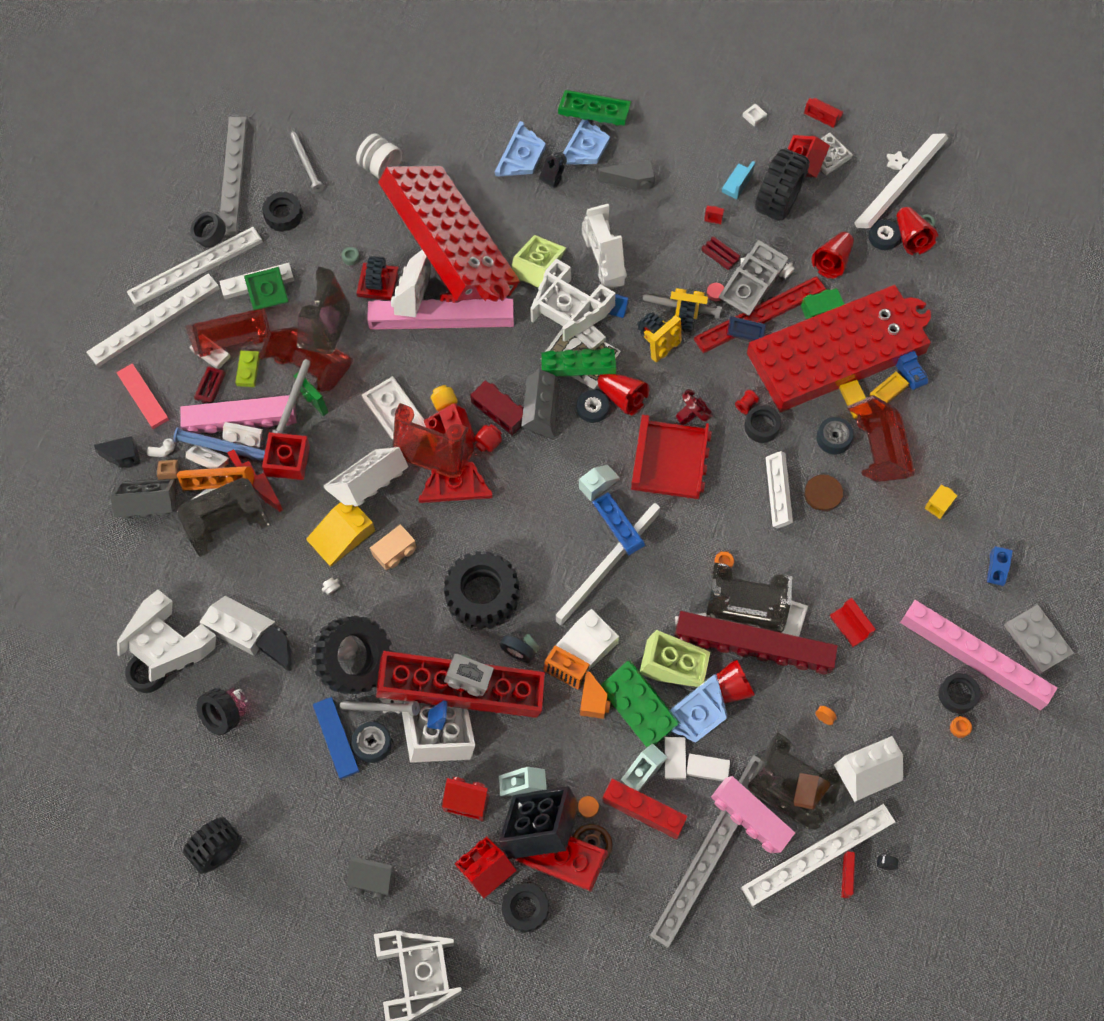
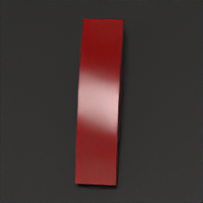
M234 449L227 452L235 467L250 466L252 468L249 461L241 463ZM253 469L254 481L250 488L277 511H283L264 472L256 475Z

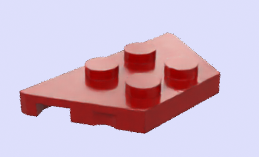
M473 462L435 464L431 471V476L427 479L425 488L419 496V503L489 499L493 497L491 490L485 484L483 477L478 473Z

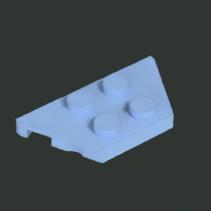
M582 119L563 152L567 158L566 164H597L609 143L610 136L602 132L597 125L592 126L588 119Z
M519 121L495 170V176L497 177L533 174L546 148V143L538 138L532 130L529 131L524 127V123Z
M716 674L670 709L681 723L672 732L684 735L687 739L696 743L727 718Z

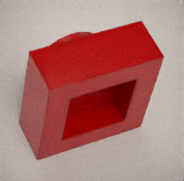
M707 205L704 221L721 225L724 209Z

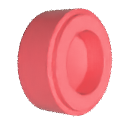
M720 283L710 284L707 289V297L712 301H720L719 295L723 291L724 286Z

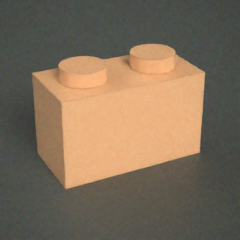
M400 524L371 546L370 550L375 559L387 571L390 568H395L405 556L412 555L417 547L415 540Z

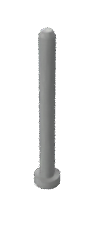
M293 131L290 136L312 182L311 188L315 193L321 192L324 189V185L321 181H318L297 133Z
M648 294L643 295V300L646 302L677 307L678 300ZM699 305L698 312L715 315L716 319H720L722 306L713 308Z
M307 359L301 365L278 427L273 429L272 433L286 434L284 433L285 427L310 366V361Z
M349 701L340 703V708L345 710L408 712L409 715L414 716L418 715L420 711L418 701H410L409 704Z

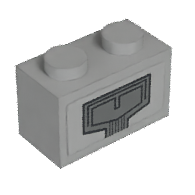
M454 654L444 682L448 683L452 688L465 689L473 696H483L494 668Z

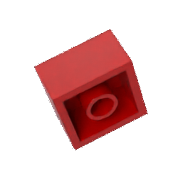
M269 432L262 464L266 477L304 480L310 449L307 436Z

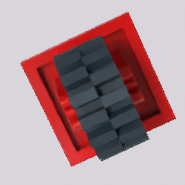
M369 256L368 263H363L356 292L357 297L391 301L392 296H394L399 269L396 266L386 265L384 257Z

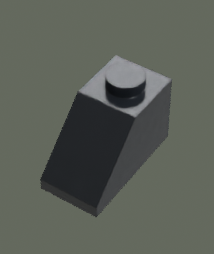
M132 436L94 445L100 457L120 468H130L140 464L137 444Z
M271 625L255 644L260 651L290 672L292 665L290 642L286 637L288 634L280 627L276 629Z

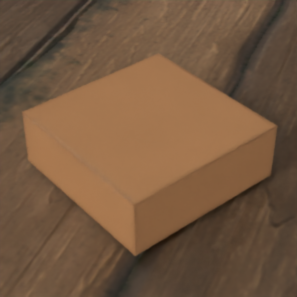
M178 460L158 461V480L177 478Z

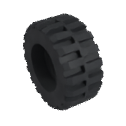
M786 148L780 149L777 152L758 192L755 204L757 212L778 221L786 218L805 181L810 164L807 157Z
M475 551V555L465 554L463 560L458 558L455 561V567L450 566L448 569V575L444 579L445 599L452 616H456V620L459 623L465 622L466 627L469 628L475 625L477 630H483V626H488L489 629H492L494 624L498 623L501 625L505 623L506 617L509 619L513 615V610H516L520 597L519 579H517V573L512 568L511 563L508 560L503 561V556L497 554L495 557L493 552L486 551V554H481V551ZM477 577L492 578L499 583L501 588L499 595L493 601L486 604L470 602L465 598L463 590L468 582Z
M350 616L333 620L328 623V626L320 630L321 635L316 636L314 640L317 645L312 647L311 651L312 654H315V659H311L312 665L317 666V670L314 671L316 676L322 677L321 682L325 686H330L329 689L343 694L366 693L371 691L372 687H377L383 651L393 652L389 649V646L392 645L391 640L386 639L387 632L385 629H379L380 624L376 621L371 622L370 618ZM348 636H356L363 642L366 648L367 658L365 665L357 674L346 673L338 661L339 646Z

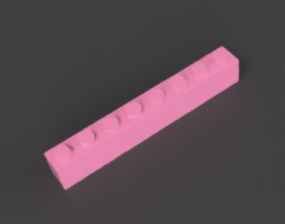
M505 298L504 301L498 299L497 302L489 299L486 301L484 299L462 300L457 303L429 299L422 300L416 317L394 315V307H391V301L375 300L368 301L367 320L369 329L514 327L513 299Z
M914 600L900 622L1039 710L1048 705L1057 690L1056 686Z

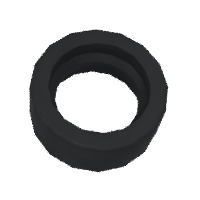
M204 212L198 215L192 222L190 228L191 236L203 247L210 248L221 242L226 232V225L213 212ZM214 222L211 233L202 238L204 228L209 223Z
M765 405L754 407L747 414L744 424L745 432L755 442L768 443L778 435L781 417L772 407ZM757 416H765L772 420L774 427L771 431L762 433L753 428L752 420Z
M134 656L125 668L127 682L136 691L142 693H151L159 689L166 679V674L164 677L146 684L138 683L134 673L144 662Z
M955 673L947 677L941 684L939 698L947 710L952 713L962 714L967 713L977 705L981 691L974 678L967 674ZM959 682L968 687L971 692V699L968 703L961 705L951 700L948 695V688L952 683Z

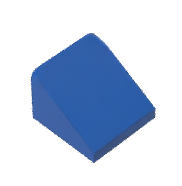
M615 294V306L608 314L624 318L628 308V298Z
M442 701L429 710L428 728L440 730L444 728L447 718V701Z

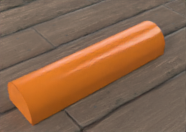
M250 466L182 470L176 474L182 490L250 487L254 481V472Z

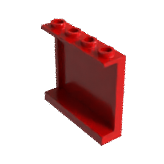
M642 414L631 490L699 499L700 493H704L705 488L702 475L706 476L707 465L704 464V459H708L710 449L706 447L707 442L711 440L712 431H708L709 423H706L705 428L649 421V415Z

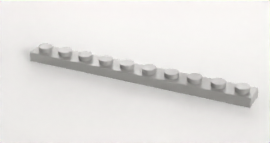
M753 755L738 782L755 796L771 765ZM726 810L721 811L650 935V938L666 948H669L738 824L731 820V815Z

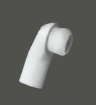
M165 439L164 445L160 448L148 447L147 455L166 457L174 450V441L172 439Z

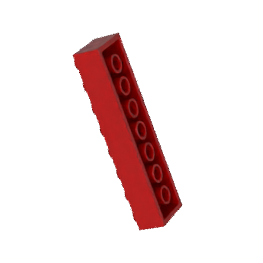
M383 651L376 692L377 698L408 702L418 701V703L438 705L442 701H447L448 707L537 718L542 712L545 672L488 665L494 669L487 689L483 696H473L465 689H455L444 682L452 661L450 659Z

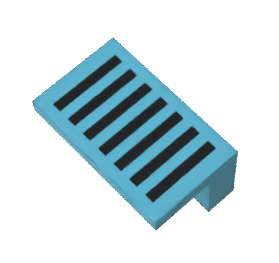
M752 161L748 168L738 163L723 186L722 193L737 199L753 175L755 162Z

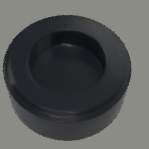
M888 855L877 857V867L886 870L898 869L899 860L896 857Z

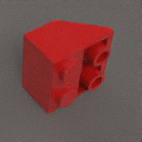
M455 403L423 420L435 453L461 450L476 442L465 409Z
M459 777L447 778L442 809L444 812L484 821L490 798L488 788L485 787V784L473 782V784L465 783V780Z
M487 836L454 863L483 899L516 872V869L506 855Z

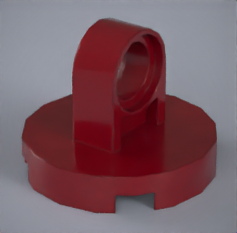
M687 389L682 394L683 400L687 405L676 415V419L681 425L687 424L696 416L704 422L713 417L710 414L712 412L701 397L698 399L693 396L695 392L691 389Z

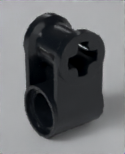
M557 152L546 158L539 176V180L553 188L559 185L567 163V158L562 152Z

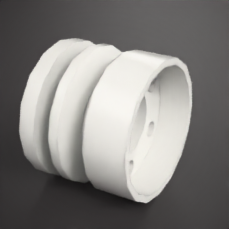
M374 133L369 135L360 145L356 161L358 165L380 179L386 167H399L402 160V151L392 143H388L379 134Z

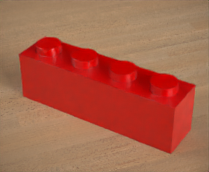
M613 778L602 799L603 803L676 840L688 817Z

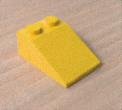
M340 502L328 513L306 540L331 567L373 534L375 528L373 522L358 506L344 505Z

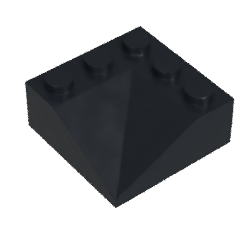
M569 786L513 795L499 839V843L509 859L567 850L578 807V802Z

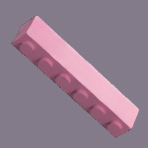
M290 395L181 406V428L184 431L196 434H213L223 431L225 422L253 428H270L279 424ZM296 403L286 426L297 423Z

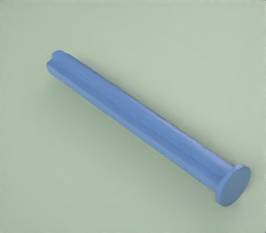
M177 427L174 433V442L182 441L223 452H229L234 449L237 455L260 461L264 459L265 450L184 431L180 427Z

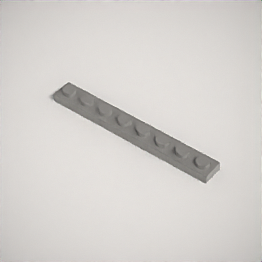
M229 117L220 209V218L226 225L224 236L238 234L247 130L246 117Z

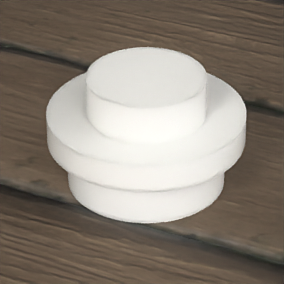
M786 263L779 276L787 279L795 270L793 263Z
M328 579L323 583L324 587L321 590L326 592L327 595L333 593L340 588L339 579Z

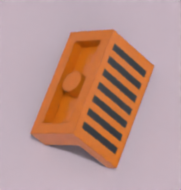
M555 645L545 660L543 671L578 690L590 664Z

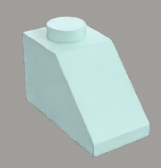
M608 465L595 467L579 479V489L592 501L620 480V477Z
M652 743L640 753L621 780L627 786L639 791L668 757Z
M525 767L500 775V796H513L547 790L545 769Z

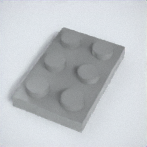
M1038 604L1004 624L1007 631L1039 674L1074 654Z

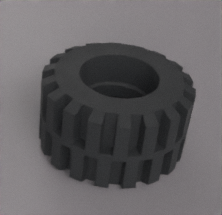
M220 817L208 822L196 831L186 843L183 853L200 874H205L225 863L238 849L242 837L226 818Z

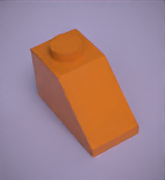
M586 671L580 716L604 719L605 713H609L610 701H607V693L591 672Z

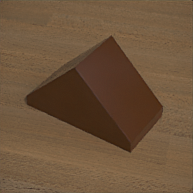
M800 773L794 797V806L814 809L830 788V782L819 776Z

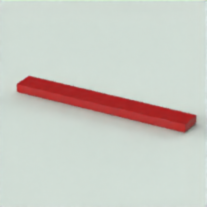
M816 276L757 305L750 316L741 313L735 317L764 324L800 306L803 298L807 295L819 294L826 290V288ZM729 320L694 337V341L703 354L736 338L727 335Z

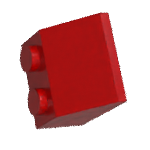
M793 135L788 149L807 157L810 164L806 177L817 178L830 145L816 136Z

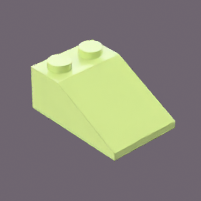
M534 235L514 256L511 268L520 281H525L535 287H539L543 281L546 269L555 259L560 260L566 247Z
M656 630L647 639L639 672L641 675L656 681L699 687L705 680L710 652Z

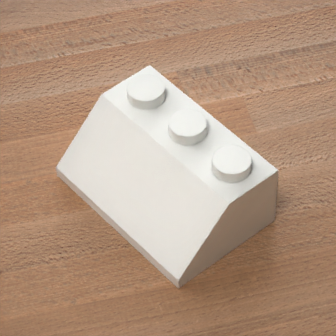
M224 596L209 607L200 624L208 628L217 637L255 656L259 650L255 643L271 625L274 627L276 622Z
M893 736L845 755L834 764L854 802L903 781V754Z

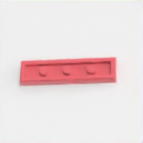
M133 363L116 372L152 429L169 421Z

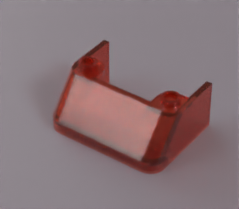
M265 308L185 326L194 353L200 357L211 355L210 351L251 341H253V344H259L264 342V338L272 337Z
M296 327L269 331L259 355L260 359L272 357L278 364L292 363L301 368L305 359L309 360L310 366L307 372L317 378L318 387L316 390L318 392L334 389L353 361L350 356Z
M875 395L847 406L849 411L857 415L858 419L856 422L858 427L868 434L874 463L869 465L868 469L861 471L862 475L875 482L901 480L914 476V467L900 412Z

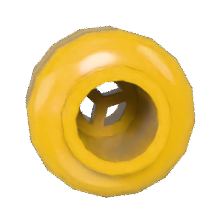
M442 385L433 390L431 400L438 412L454 403H458V399L451 387Z

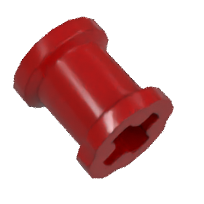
M746 390L745 395L735 402V407L743 414H748L752 405L759 402V397L752 390Z

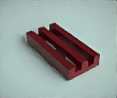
M714 236L701 249V251L728 271L740 260V255Z
M207 366L194 399L196 401L201 400L203 403H213L226 375L225 371ZM211 372H214L213 375H212V377H211V379H210V381H209V383H208V385H207V389H206L204 395L201 396V395H202V392H203V390H204V388H205V386H206V383H207V381H208V379H209V377H210Z

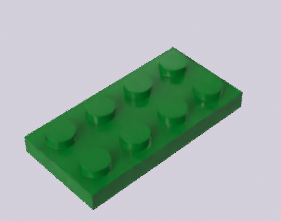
M565 90L558 108V114L566 117L572 116L583 120L589 119L600 123L606 122L625 126L631 101Z
M583 349L580 351L565 350L558 352L550 350L541 352L542 370L555 375V377L616 374L614 349Z
M631 661L625 662L601 684V687L607 693L609 701L646 748L652 743L657 745L681 724Z

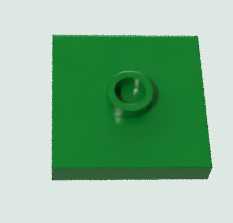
M279 267L244 275L254 311L289 302Z
M297 372L295 375H293L294 378H295V380H296L297 375H298L299 372ZM305 378L300 392L305 400L311 403L324 417L328 413V409L323 396Z

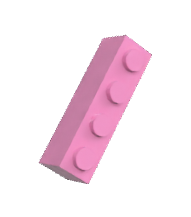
M733 776L725 778L711 796L715 801L714 804L722 811L726 810L731 815V820L747 829L746 833L753 839L757 838L762 843L761 846L769 853H781L795 834L789 826Z

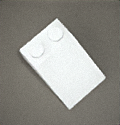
M590 609L573 625L556 646L589 663L590 666L587 670L589 671L618 644L619 636Z

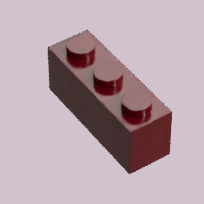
M485 380L470 394L471 404L511 436L521 428L524 407L516 405L512 398L507 394L501 393L495 384H490Z

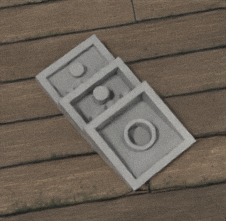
M758 240L750 254H747L740 267L736 269L719 295V298L750 316L779 276L789 258Z

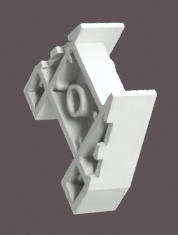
M609 204L587 209V216L584 217L585 221L582 222V235L587 247H592L597 260L600 282L608 289L623 286L627 273L624 267L622 236L614 237L613 234L610 235Z
M555 259L546 269L543 281L538 288L537 296L534 298L530 309L531 322L534 323L541 314L547 316L563 326V341L565 342L605 318L615 306V292L600 284L591 296H588L568 284L571 281V267Z
M156 590L142 602L117 641L118 656L129 650L149 666L150 682L164 677L166 673L175 669L178 671L191 662L201 661L215 649L216 635L202 624L184 638L163 622L172 615V600L159 590Z
M402 931L374 934L378 960L399 956L405 998L383 1002L386 1021H414L461 994V987L449 989L443 948L454 946L453 939L405 933Z

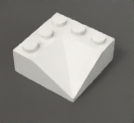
M419 703L420 711L416 716L409 715L408 712H402L410 762L471 759L475 742L468 709L447 706V718L442 730L427 727L428 712L436 705Z

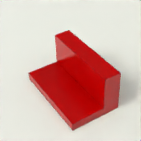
M809 98L804 114L833 128L844 113L816 98Z
M853 598L847 600L843 607L830 614L831 619L852 647L871 637L876 630Z

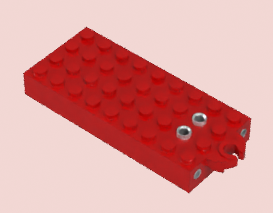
M442 166L386 167L378 182L455 300L484 299L486 301L489 299L497 302L499 298L501 301H504L507 296H511L520 282L519 278L503 257L497 245L490 238L479 219L475 216L471 207L464 200L453 181L449 178L445 169Z
M892 285L749 342L747 355L781 413L837 390L842 384L855 380L859 381L896 366L900 356L915 351L917 356L925 354L931 342L924 329L931 319V311L927 310L924 314L918 313L916 309H924L927 304L918 298L910 297L904 299L896 285Z

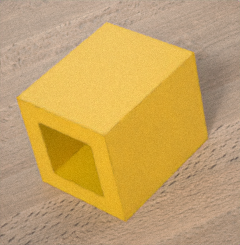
M941 484L926 504L925 509L941 519L958 495L949 487Z

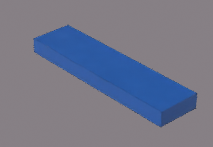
M609 492L592 501L628 555L645 546L644 541Z
M332 697L313 704L339 779L341 780L358 773L357 763Z

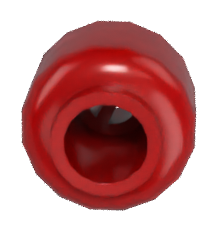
M492 424L490 426L484 425L474 436L477 442L475 446L481 452H485V450L493 452L502 442V432Z

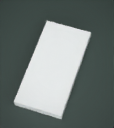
M393 376L362 394L363 400L402 452L429 436L423 421L424 418Z

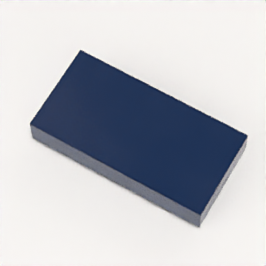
M731 316L727 335L754 341L764 337L766 324Z

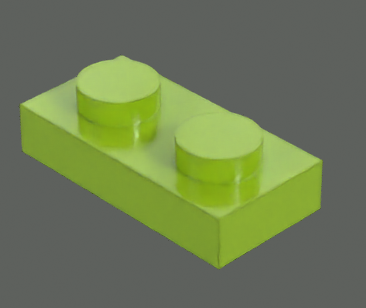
M240 351L235 382L237 386L255 387L260 359L259 351Z

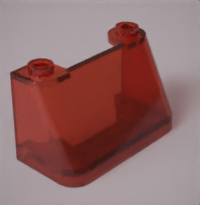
M400 403L395 411L392 448L400 447L405 460L409 463L450 478L459 477L474 451L470 429L463 425L455 424L450 426L447 432L443 434L412 422L414 419L413 409Z

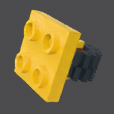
M676 288L675 292L671 291L670 299L678 300L675 315L681 319V330L691 331L693 319H697L699 303L707 304L708 297L704 296L705 292L694 291V294H687V290Z
M649 312L637 323L640 334L644 335L643 338L650 344L651 359L656 363L661 358H665L668 352L677 347L682 341L681 319L676 315L666 323L662 318L659 319L657 314Z

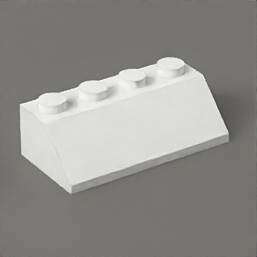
M423 250L409 260L407 267L404 266L403 276H400L399 286H396L395 296H392L391 299L394 315L416 317L431 278L430 261Z
M400 447L375 449L325 484L324 488L344 505L359 506L365 502V498L375 495L379 488L389 485L391 479L401 476L403 474L402 471L407 469L408 465Z

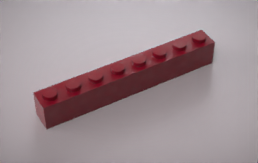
M680 611L674 634L675 638L687 643L698 644L701 648H717L718 651L723 653L735 652L741 657L753 656L757 657L756 659L760 661L771 660L775 661L778 665L787 666L789 664L796 666L800 670L812 669L816 670V673L824 675L831 673L834 669L838 645L684 611Z

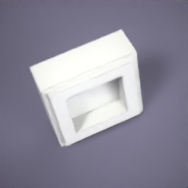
M754 104L743 112V117L755 127L767 117V113L757 104Z

